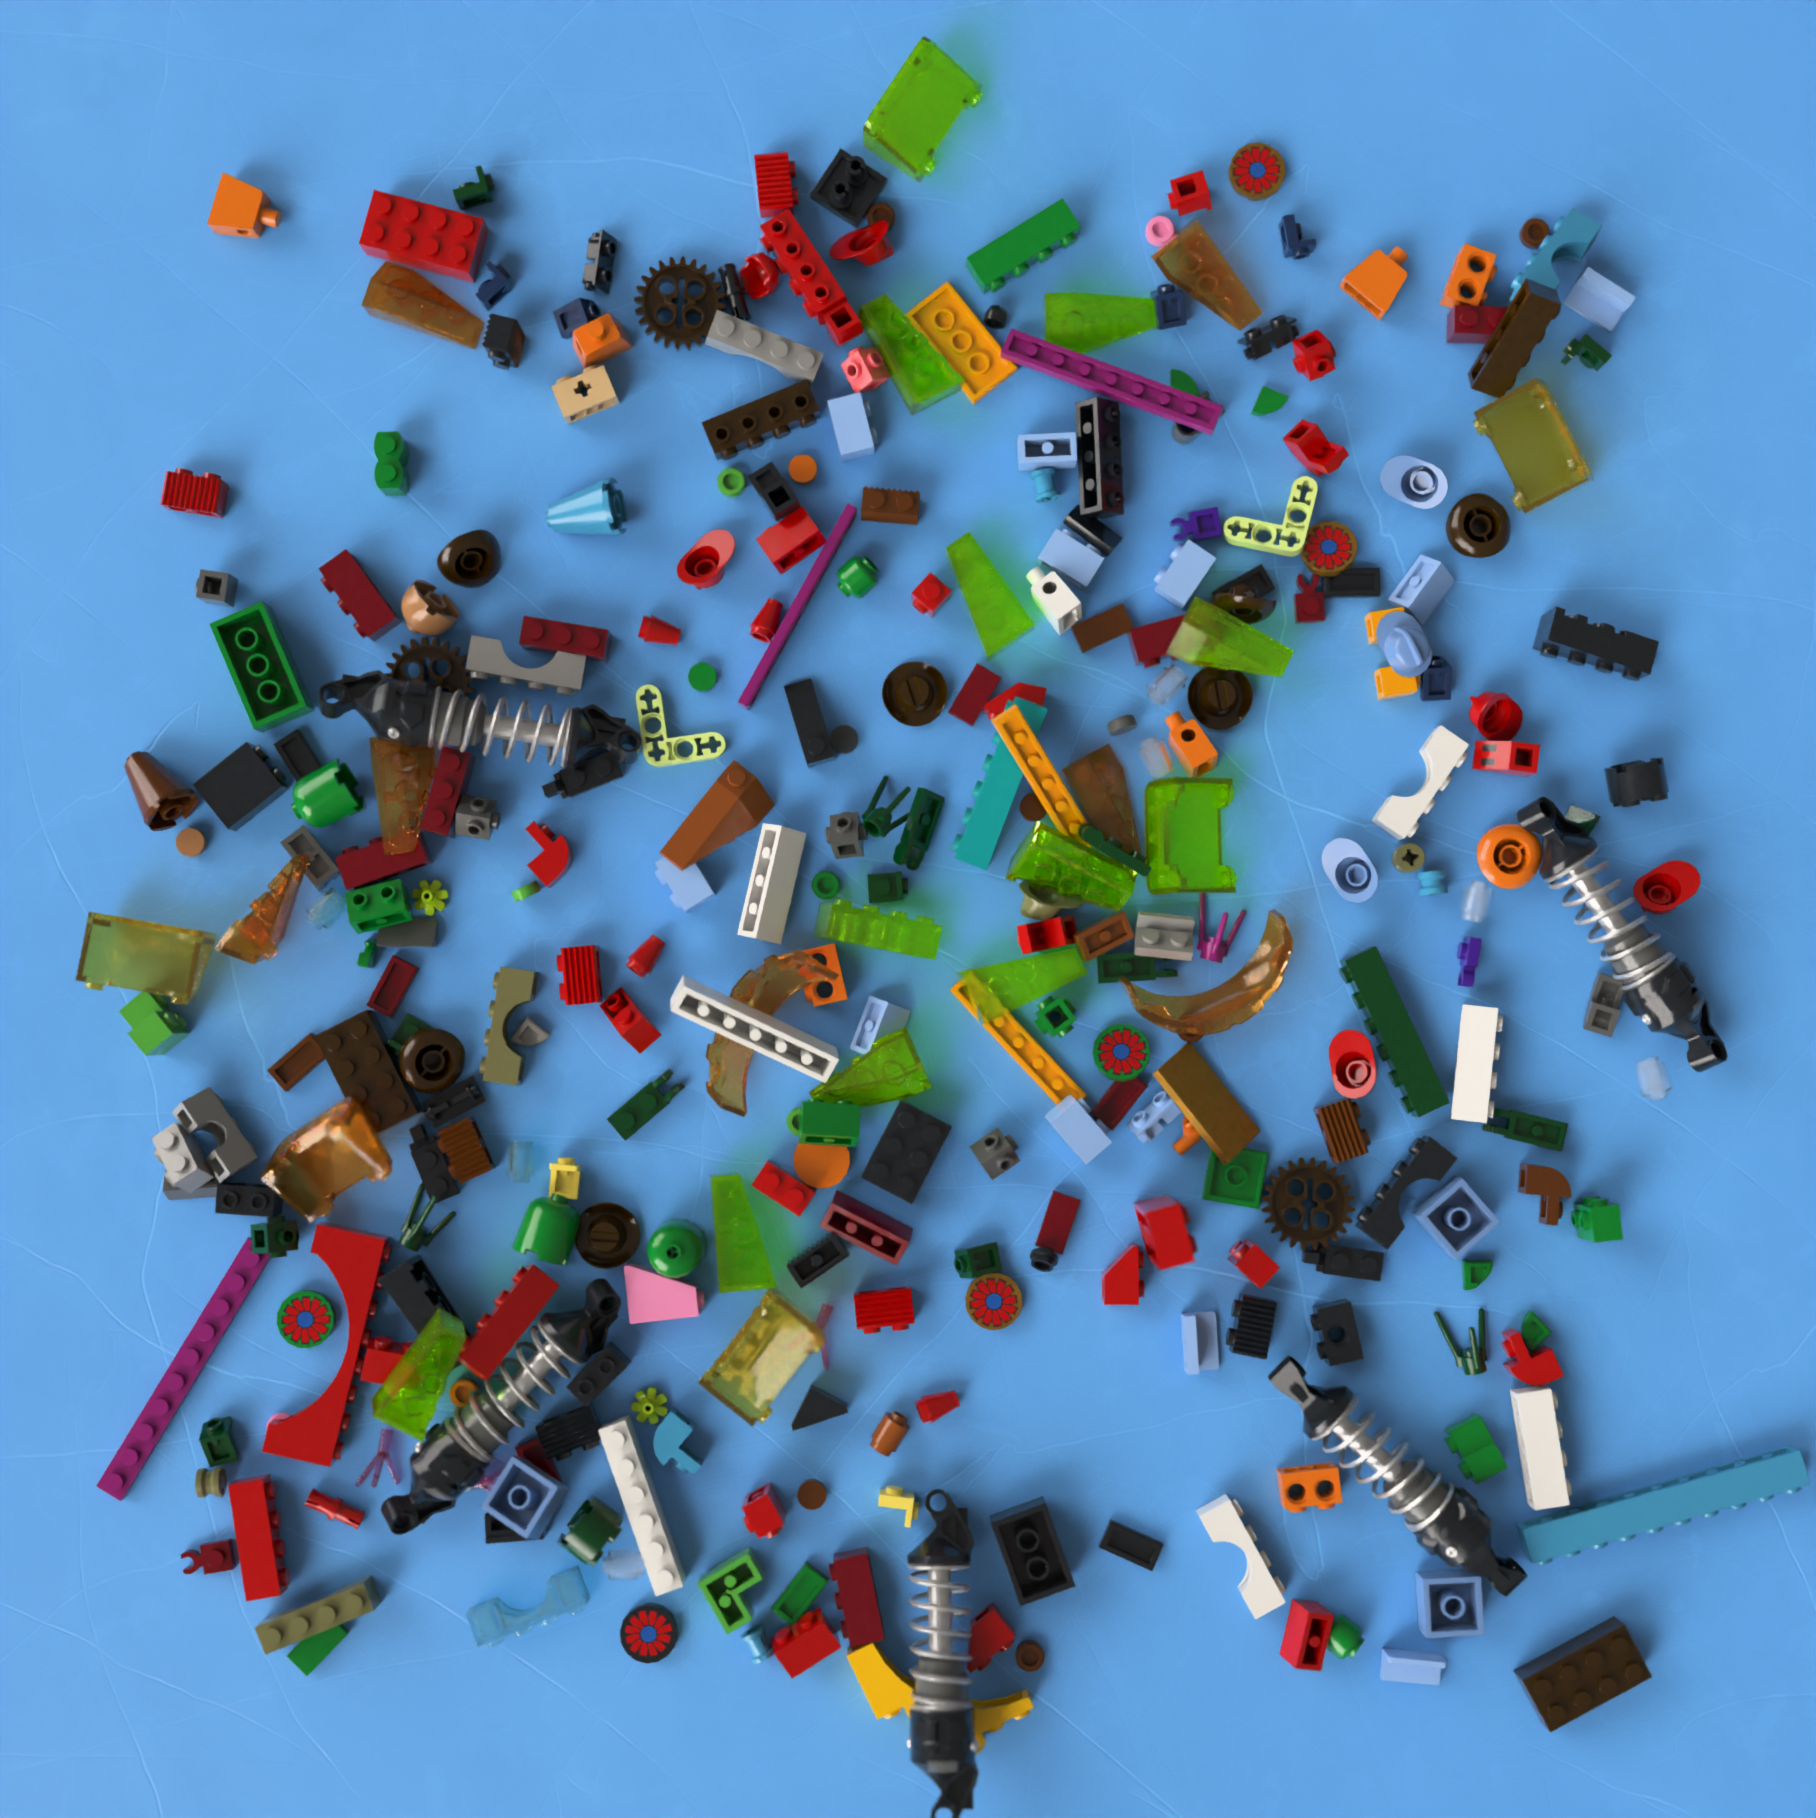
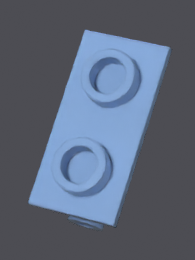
M1164 1090L1156 1094L1152 1102L1144 1110L1137 1112L1126 1126L1144 1144L1146 1141L1151 1142L1164 1129L1158 1122L1161 1118L1169 1124L1182 1111Z

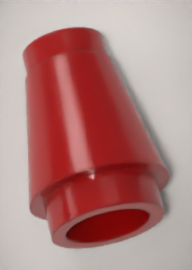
M767 599L750 624V635L753 638L765 643L771 642L778 629L783 604L775 599Z
M652 614L651 617L644 615L638 637L644 639V642L677 645L681 629Z
M651 935L649 939L628 956L629 961L626 963V966L641 978H645L647 974H651L666 944L656 936Z
M954 1390L921 1396V1400L915 1402L923 1424L927 1422L932 1424L960 1406L959 1399Z

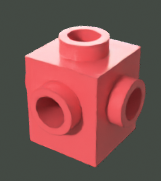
M863 346L857 347L848 353L849 358L840 364L846 379L855 393L874 391L891 377L876 347L866 349Z

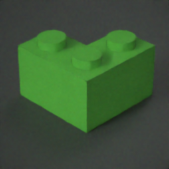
M145 989L119 1010L120 1014L133 1028L127 1034L145 1056L164 1055L190 1034L185 1027L187 1026L186 1020L178 1012L173 1013L167 1005L169 1004L168 998L160 990L155 991V989Z
M751 1546L702 1574L698 1581L700 1589L727 1635L753 1619L754 1609L743 1591L762 1580L765 1570Z

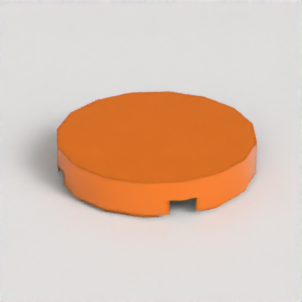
M798 1144L793 1156L794 1168L798 1177L807 1185L815 1188H830L838 1184L846 1176L850 1165V1152L845 1146Z

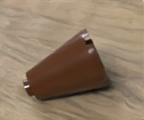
M138 751L132 753L127 758L124 766L144 823L152 831H163L177 825L176 819L182 815L186 819L194 812L199 802L196 793L150 753Z

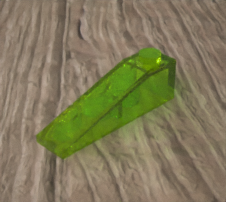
M1045 293L1043 301L1044 340L1082 354L1095 348L1105 347L1107 344L1120 339L1130 338L1156 328L1154 300L1152 298L1086 293Z
M1195 596L1190 602L1166 653L1192 666H1206L1222 670H1236L1252 674L1282 677L1294 651L1221 608Z
M905 1027L878 1039L872 1044V1050L862 1057L857 1055L851 1060V1066L843 1072H835L828 1078L826 1083L822 1082L809 1093L812 1099H822L826 1103L846 1100L860 1105V1107L907 1099L932 1088Z

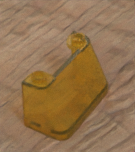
M1535 378L1474 412L1477 418L1473 421L1476 430L1480 436L1485 434L1491 439L1515 486V495L1511 497L1518 511L1523 509L1524 513H1529L1594 480L1591 470L1557 403L1543 380Z
M89 912L76 980L86 982L85 988L103 991L104 985L170 996L171 1003L188 1005L189 1000L195 1001L215 944L216 934Z
M776 1287L768 1289L760 1300L761 1305L754 1309L753 1314L721 1356L716 1359L715 1364L698 1381L699 1385L752 1427L758 1421L762 1424L766 1421L773 1411L769 1406L811 1351L817 1353L826 1342V1339L823 1337L826 1331Z

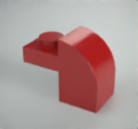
M847 300L822 314L825 322L823 325L828 331L829 337L838 348L864 333L861 320Z
M1301 420L1283 438V441L1295 458L1307 470L1318 477L1323 473L1330 474L1337 470L1349 456L1343 446L1329 442L1317 424Z
M533 821L525 829L544 851L527 866L546 887L551 888L568 872L572 863V848L565 836L560 835L553 841L552 838L555 836L553 831L545 823L539 825Z
M1074 915L1017 926V940L1023 954L1075 944L1072 935L1078 931Z
M1511 1328L1502 1332L1505 1340L1502 1342V1347L1508 1358H1513L1503 1363V1365L1512 1376L1529 1385H1544L1564 1376L1551 1348L1544 1345L1532 1352H1528L1519 1331Z

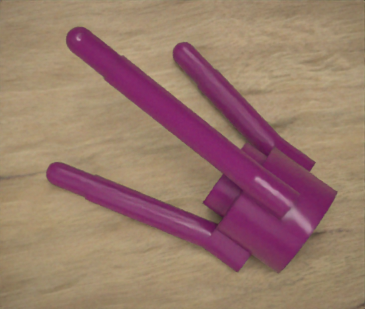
M1204 892L1199 894V941L1196 949L1201 950L1200 958L1222 963L1223 957L1228 955L1229 947L1242 923L1246 911L1241 910L1226 941L1222 940L1229 914L1224 912L1216 938L1208 936L1206 942Z

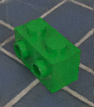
M401 878L386 879L380 884L359 886L353 891L345 892L349 923L357 934L413 920L409 890Z
M809 1099L802 1102L799 1114V1144L856 1147L860 1137V1105L846 1100L826 1103L822 1099Z
M1600 1196L1582 1197L1583 1202L1573 1203L1574 1210L1571 1211V1221L1573 1227L1577 1228L1578 1238L1594 1243L1623 1240L1619 1204L1609 1202L1608 1198H1600Z

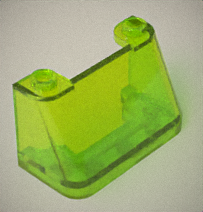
M925 36L922 37L867 118L863 127V146L920 183L924 175L928 177L934 170L937 163L934 160L935 151L963 109L967 110L970 106L976 107L983 95L981 84L935 42Z
M1171 777L1151 781L1146 785L1144 791L1145 854L1147 857L1146 863L1152 868L1146 876V883L1151 894L1236 893V873L1231 866L1222 865L1220 809L1227 808L1234 799L1233 779Z

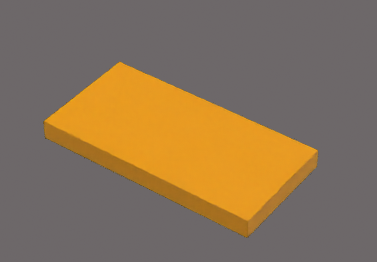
M949 281L904 315L907 323L973 405L1018 371V367L1014 362L1001 358L1002 347Z

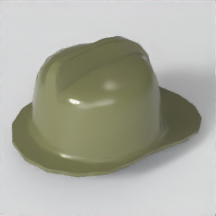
M1022 881L1019 884V888L1024 894L1020 912L1025 917L1046 921L1055 918L1063 908H1077L1085 903V897L1081 892L1068 886L1032 881Z

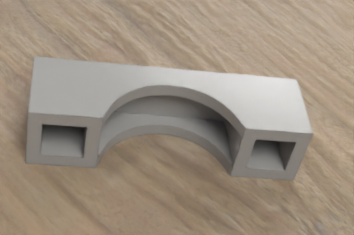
M719 310L716 311L705 341L706 345L728 354L744 355L762 361L777 369L784 377L796 382L807 379L809 386H811L815 379L824 354Z
M471 635L465 672L471 673L470 678L487 681L489 676L500 678L499 683L516 686L517 682L528 683L529 689L545 691V687L556 688V693L573 696L574 692L581 690L586 656L557 651L553 659L546 665L531 669L523 668L514 664L506 656L501 640Z

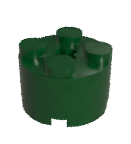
M592 1495L590 1502L586 1500L566 1525L570 1530L567 1535L561 1533L557 1543L584 1564L589 1563L594 1566L603 1555L601 1549L606 1542L612 1543L621 1532V1515Z

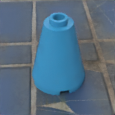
M612 477L606 478L551 503L548 510L545 511L548 527H552L555 532L624 534L627 528L622 529V522H627V510L622 490H616L613 485L618 483L616 479Z

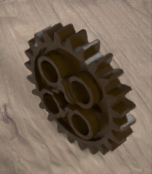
M684 256L681 257L680 264H676L673 257H670L669 266H665L660 260V270L657 271L652 267L649 268L651 278L642 275L641 278L645 286L636 287L637 292L642 294V296L634 298L635 303L642 306L635 309L636 315H644L639 320V325H649L645 330V334L649 336L655 333L654 343L657 344L661 339H664L666 349H668L672 342L675 343L676 351L680 350L681 344H685L688 351H690L691 342L695 341L699 347H702L701 338H707L716 311L726 310V305L719 303V301L724 300L725 293L717 292L722 287V283H713L716 277L715 272L708 275L705 274L707 270L706 264L698 269L696 268V259H693L690 265H686ZM683 279L685 281L683 291L685 305L682 307V327L677 329L678 311L676 303L679 300V280ZM664 283H671L675 286L673 293L668 295L661 293L659 289ZM693 285H698L702 287L703 293L698 297H693L688 294V289ZM663 311H669L673 314V319L668 323H662L658 320V315ZM691 313H696L702 319L697 325H689L686 322L687 316Z
M422 637L421 645H419L416 639H411V648L405 644L400 645L403 654L393 652L392 656L396 662L386 663V666L392 671L385 675L390 678L403 680L421 679L423 681L430 678L435 680L437 687L440 685L442 689L447 688L451 693L461 689L464 695L467 696L468 693L477 691V689L469 686L470 682L477 679L470 678L468 673L465 672L466 666L464 663L467 661L468 655L459 657L460 647L450 650L451 641L446 640L440 646L439 637H434L431 644L428 637ZM427 657L430 660L429 672L427 665L425 664V658ZM441 659L445 660L449 666L448 672L445 675H440L436 669V664ZM412 662L417 663L420 667V674L416 678L411 677L408 672V667Z
M1302 1157L1298 1159V1166H1295L1291 1160L1288 1161L1287 1171L1279 1166L1277 1170L1280 1176H1269L1270 1180L1274 1183L1273 1186L1264 1185L1263 1187L1270 1192L1269 1196L1261 1197V1200L1268 1202V1206L1262 1208L1261 1212H1268L1270 1214V1217L1264 1220V1222H1273L1275 1225L1270 1231L1271 1234L1280 1231L1279 1241L1282 1242L1288 1237L1290 1239V1248H1293L1297 1242H1300L1301 1251H1305L1308 1243H1310L1313 1251L1317 1250L1318 1242H1321L1327 1248L1329 1247L1328 1238L1338 1242L1339 1239L1336 1232L1347 1233L1342 1224L1343 1222L1352 1223L1353 1220L1346 1215L1347 1212L1355 1211V1208L1348 1206V1202L1354 1200L1355 1196L1346 1195V1191L1352 1186H1343L1341 1184L1346 1176L1340 1175L1336 1177L1334 1175L1337 1169L1336 1166L1326 1170L1325 1160L1319 1166H1316L1314 1157L1309 1160L1308 1165L1305 1164ZM1311 1178L1313 1184L1310 1201L1315 1203V1207L1309 1208L1308 1229L1304 1230L1303 1221L1306 1208L1301 1206V1201L1307 1199V1182ZM1291 1180H1297L1301 1183L1302 1192L1300 1195L1293 1196L1289 1193L1287 1186ZM1324 1183L1330 1187L1331 1195L1328 1199L1323 1200L1318 1197L1316 1189L1319 1184ZM1289 1208H1293L1299 1213V1220L1294 1225L1288 1224L1284 1217L1285 1212ZM1318 1212L1324 1213L1328 1218L1326 1227L1322 1229L1315 1226L1313 1222L1314 1215Z

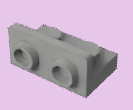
M1139 911L1134 931V955L1191 961L1193 956L1195 917Z

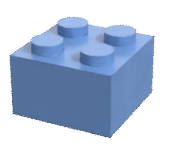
M1453 1176L1412 1212V1215L1443 1251L1455 1260H1458L1500 1223L1464 1179Z
M512 1456L481 1505V1508L524 1538L538 1540L570 1488L526 1458Z
M1465 1568L1415 1571L1418 1628L1426 1638L1485 1635L1480 1575L1472 1573Z

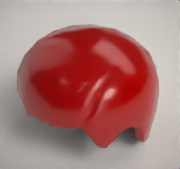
M755 253L746 257L745 261H748V263L740 269V277L747 294L753 299H761L775 292L779 284V270L774 260L764 253Z

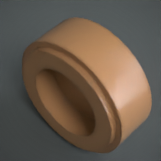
M187 828L178 834L176 847L185 856L197 857L205 851L207 839L200 830Z

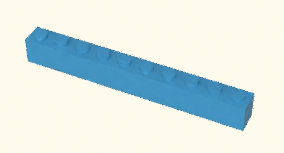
M1788 1445L1518 1522L1515 1525L1525 1558L1532 1564L1544 1565L1552 1562V1558L1557 1556L1572 1557L1580 1554V1550L1585 1548L1600 1549L1606 1547L1609 1541L1616 1539L1628 1541L1634 1539L1637 1533L1644 1531L1646 1533H1656L1662 1531L1665 1525L1672 1523L1674 1525H1684L1691 1522L1690 1518L1700 1515L1701 1517H1712L1719 1513L1718 1510L1725 1508L1732 1510L1740 1509L1746 1506V1502L1753 1500L1758 1502L1768 1501L1774 1498V1494L1781 1492L1785 1494L1801 1491L1802 1486L1809 1485L1810 1481L1801 1451Z

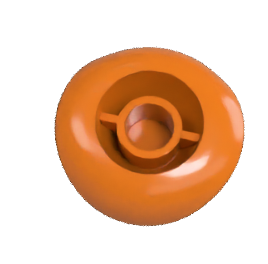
M1498 825L1488 830L1481 837L1477 846V860L1482 873L1491 883L1504 889H1516L1526 885L1536 875L1542 861V846L1533 832H1527L1520 825Z

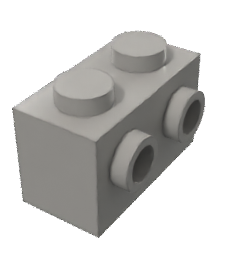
M175 1122L151 1138L156 1147L154 1154L164 1164L167 1170L165 1177L173 1187L177 1186L191 1193L214 1178L211 1169L204 1160L205 1157L194 1134L192 1133L188 1136L180 1124Z

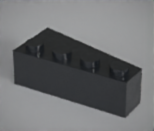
M1555 607L1541 616L1532 648L1541 651L1540 655L1548 658L1565 657L1568 658V663L1584 666L1587 663L1594 665L1595 670L1603 673L1616 671L1623 673V678L1633 681H1639L1640 678L1642 679L1651 674L1659 641L1629 631H1620L1619 634L1615 633V628L1612 625L1606 623L1589 624L1588 617L1580 614L1565 616L1566 610L1560 607Z
M420 1254L405 1261L379 1278V1282L412 1325L420 1341L433 1354L432 1359L440 1370L444 1369L446 1373H449L462 1363L455 1359L460 1353L456 1349L466 1336L471 1338L472 1335Z

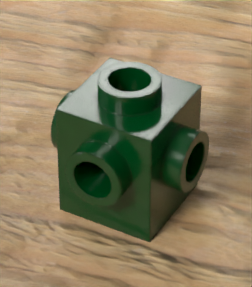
M285 1216L267 1217V1223L251 1224L252 1254L269 1253V1258L286 1257L287 1251L298 1250L299 1230L297 1228V1221H285Z

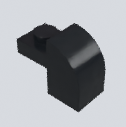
M773 462L768 463L748 476L766 509L776 522L801 507L798 498L785 478L781 477Z

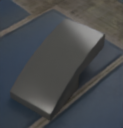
M1597 972L1585 1013L1583 1029L1612 1037L1621 1012L1618 1008L1624 994L1621 989L1624 983L1622 980H1617L1610 975Z

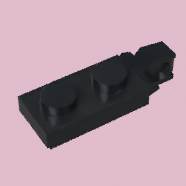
M608 751L583 761L574 770L566 768L560 770L559 773L553 775L555 781L543 785L542 789L547 798L560 793L563 799L573 798L621 779L623 775L615 756Z
M423 1124L410 1128L409 1130L414 1143L409 1145L411 1155L429 1199L434 1194H437L436 1204L459 1194L458 1185L449 1172L447 1158L439 1149L435 1136L431 1135L428 1137Z
M1319 1245L1318 1252L1303 1251L1301 1261L1316 1264V1271L1323 1274L1380 1281L1384 1253L1329 1245V1247L1325 1248L1323 1245Z

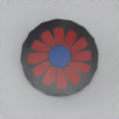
M645 1603L631 1609L624 1618L620 1629L621 1644L625 1652L634 1660L643 1663H654L667 1657L675 1647L678 1637V1627L673 1614L664 1606L655 1603Z

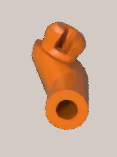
M1186 1116L1182 1120L1183 1136L1172 1145L1180 1156L1201 1139V1135Z

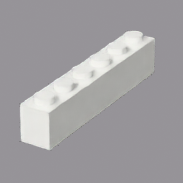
M685 975L682 976L670 998L672 1012L821 1082H827L839 1061L835 1046Z
M630 1415L604 1423L598 1429L655 1596L684 1586L686 1576Z

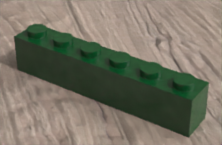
M1369 947L1341 960L1342 967L1339 968L1341 977L1346 984L1350 983L1354 991L1351 994L1352 1000L1357 1009H1362L1365 1014L1366 1020L1363 1022L1370 1036H1375L1379 1044L1376 1046V1051L1383 1062L1387 1061L1391 1071L1388 1072V1076L1395 1088L1399 1087L1403 1095L1400 1101L1406 1113H1411L1414 1117H1420L1450 1103L1377 947Z

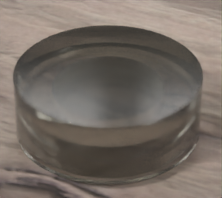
M848 725L836 727L830 735L832 748L839 754L853 752L858 745L857 732Z

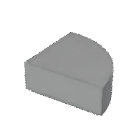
M527 1017L510 1041L518 1045L533 1046L544 1042L551 1034Z

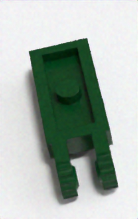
M918 787L900 839L901 842L896 846L895 853L893 854L894 863L899 865L906 863L907 868L912 871H916L920 867L925 851L928 850L945 800L944 797L925 788Z
M1086 822L1078 826V836L1085 840L1086 843L1144 877L1149 874L1152 868L1145 863L1147 857L1134 849L1128 853L1121 848L1123 843L1110 835L1107 839H1104L1102 831L1093 825L1091 826L1090 823Z
M1134 953L1104 954L1096 957L1098 984L1156 980V978L1178 976L1177 970L1174 969L1155 971V960L1170 961L1173 959L1134 955Z
M670 1069L653 1083H648L607 1118L625 1141L670 1104L669 1101L685 1088L682 1083L676 1084L665 1096L658 1090V1087L662 1083L667 1082L674 1074Z
M1494 1108L1493 1116L1508 1118L1506 1128H1499L1497 1125L1489 1123L1483 1124L1482 1130L1557 1151H1562L1568 1123L1519 1111H1505Z

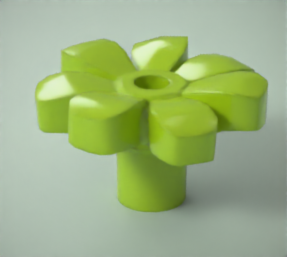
M423 880L419 882L421 890H413L412 897L418 899L414 903L416 910L420 911L425 908V914L433 916L435 908L439 911H443L446 908V903L442 900L447 899L449 893L447 890H440L442 882L434 880L430 885L428 880Z
M649 1387L647 1394L644 1390H639L635 1394L638 1401L633 1402L631 1405L633 1412L639 1411L637 1420L641 1423L645 1422L648 1418L650 1424H656L659 1421L658 1415L665 1416L668 1412V1408L662 1405L668 1400L666 1394L661 1393L657 1396V1388Z

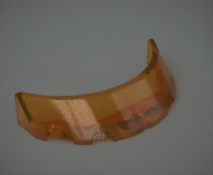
M1273 909L1268 911L1263 937L1251 959L1235 976L1214 989L1190 996H1165L1146 991L1128 981L1124 976L1118 979L1134 1009L1150 1022L1179 1034L1209 1035L1229 1030L1235 1024H1242L1252 1018L1264 1007V1003L1273 992H1277L1284 980L1283 975L1290 953L1292 954L1293 939L1284 916Z
M793 950L792 953L780 956L771 955L765 958L764 964L755 971L750 969L736 983L729 997L769 1016H773L777 1009L800 989L818 981L836 980L839 975L807 953ZM715 1032L713 1043L708 1044L706 1058L710 1062V1081L706 1082L707 1092L720 1108L745 1117L748 1112L746 1103L747 1075L754 1050Z

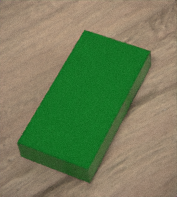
M806 1561L772 1605L771 1610L788 1624L793 1625L800 1620L828 1583L829 1578Z
M343 1624L310 1636L303 1639L287 1657L308 1676L350 1631Z

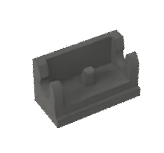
M304 825L280 842L319 892L326 887V883L332 878L335 880L339 876L337 866Z

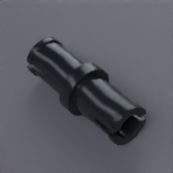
M733 263L725 264V270L722 266L718 268L725 290L723 292L725 293L724 299L729 303L732 316L744 320L743 317H745L748 321L751 319V315L744 298L746 291L740 284L736 265Z

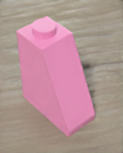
M627 1263L624 1266L630 1324L697 1317L701 1314V1308H705L704 1291H699L697 1283L681 1278H668L657 1273L654 1269L635 1263Z

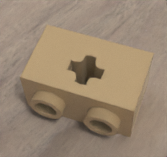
M598 365L587 367L582 371L583 374L573 378L572 376L562 377L556 381L555 385L551 386L567 424L620 404L604 365L600 367ZM583 388H586L588 393L585 397L582 396L581 392Z

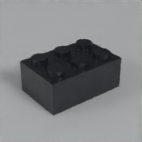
M900 1100L861 1174V1178L912 1204L952 1126Z
M1044 1496L989 1516L1020 1606L1075 1587Z

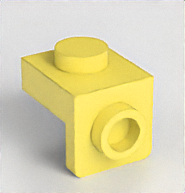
M558 1157L557 1162L550 1163L551 1176L548 1197L555 1193L577 1200L579 1198L582 1164H575L574 1158Z
M886 1486V1489H880L878 1506L906 1510L905 1527H911V1519L917 1520L919 1502H914V1493L903 1492V1488L898 1486Z

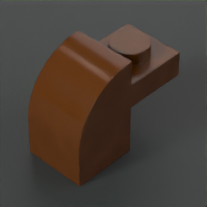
M1520 1163L1518 1192L1540 1195L1539 1222L1558 1226V1219H1561L1563 1215V1204L1560 1202V1197L1571 1198V1188L1567 1179L1553 1168Z

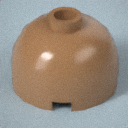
M418 579L407 589L402 598L401 610L406 620V626L416 634L422 633L430 636L443 634L456 623L457 618L460 616L459 611L446 594L441 598L434 592L437 587Z

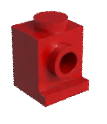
M1203 170L1170 180L1172 192L1167 193L1171 210L1177 209L1179 216L1204 208L1207 211L1212 210L1210 193Z

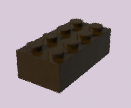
M365 1010L314 1036L365 1139L374 1138L423 1113L424 1110L413 1088L402 1076L399 1060L396 1054L391 1052L392 1046L387 1044L388 1038L374 1010Z
M1614 1616L1513 1670L1540 1722L1549 1732L1562 1727L1652 1678L1625 1625Z

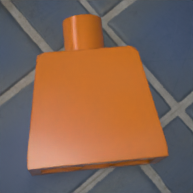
M222 173L207 224L217 234L260 238L264 225L274 228L279 227L282 215L281 211L270 208L271 200L265 192L228 174Z
M1395 247L1388 256L1377 249L1349 272L1339 287L1378 320H1381L1408 276V273L1401 267L1408 259V255L1399 247Z
M610 313L573 331L572 346L584 369L593 365H599L633 348L620 321Z
M1179 711L1168 716L1165 719L1166 724L1171 730L1168 743L1191 782L1216 768L1218 753L1196 720L1191 719L1185 722Z

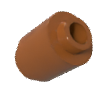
M893 1411L892 1414L886 1412L871 1436V1447L885 1456H890L892 1452H896L910 1429L907 1424L908 1419L897 1411Z

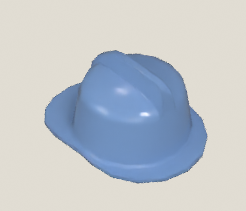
M1395 456L1386 462L1381 471L1380 480L1385 492L1391 497L1422 509L1433 508L1440 504L1447 494L1448 482L1444 472L1434 464L1414 456Z
M1399 611L1388 613L1380 620L1376 628V638L1394 672L1404 677H1414L1427 670L1431 663L1432 650L1429 640L1417 620L1408 613Z
M1337 838L1330 841L1324 847L1321 859L1324 871L1343 899L1349 902L1361 903L1369 900L1375 894L1378 887L1379 877L1375 865L1356 841L1349 838Z

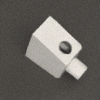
M1038 566L1026 575V578L1032 584L1031 593L1033 601L1059 635H1062L1071 626L1082 620L1081 602L1056 572L1053 571L1046 575Z

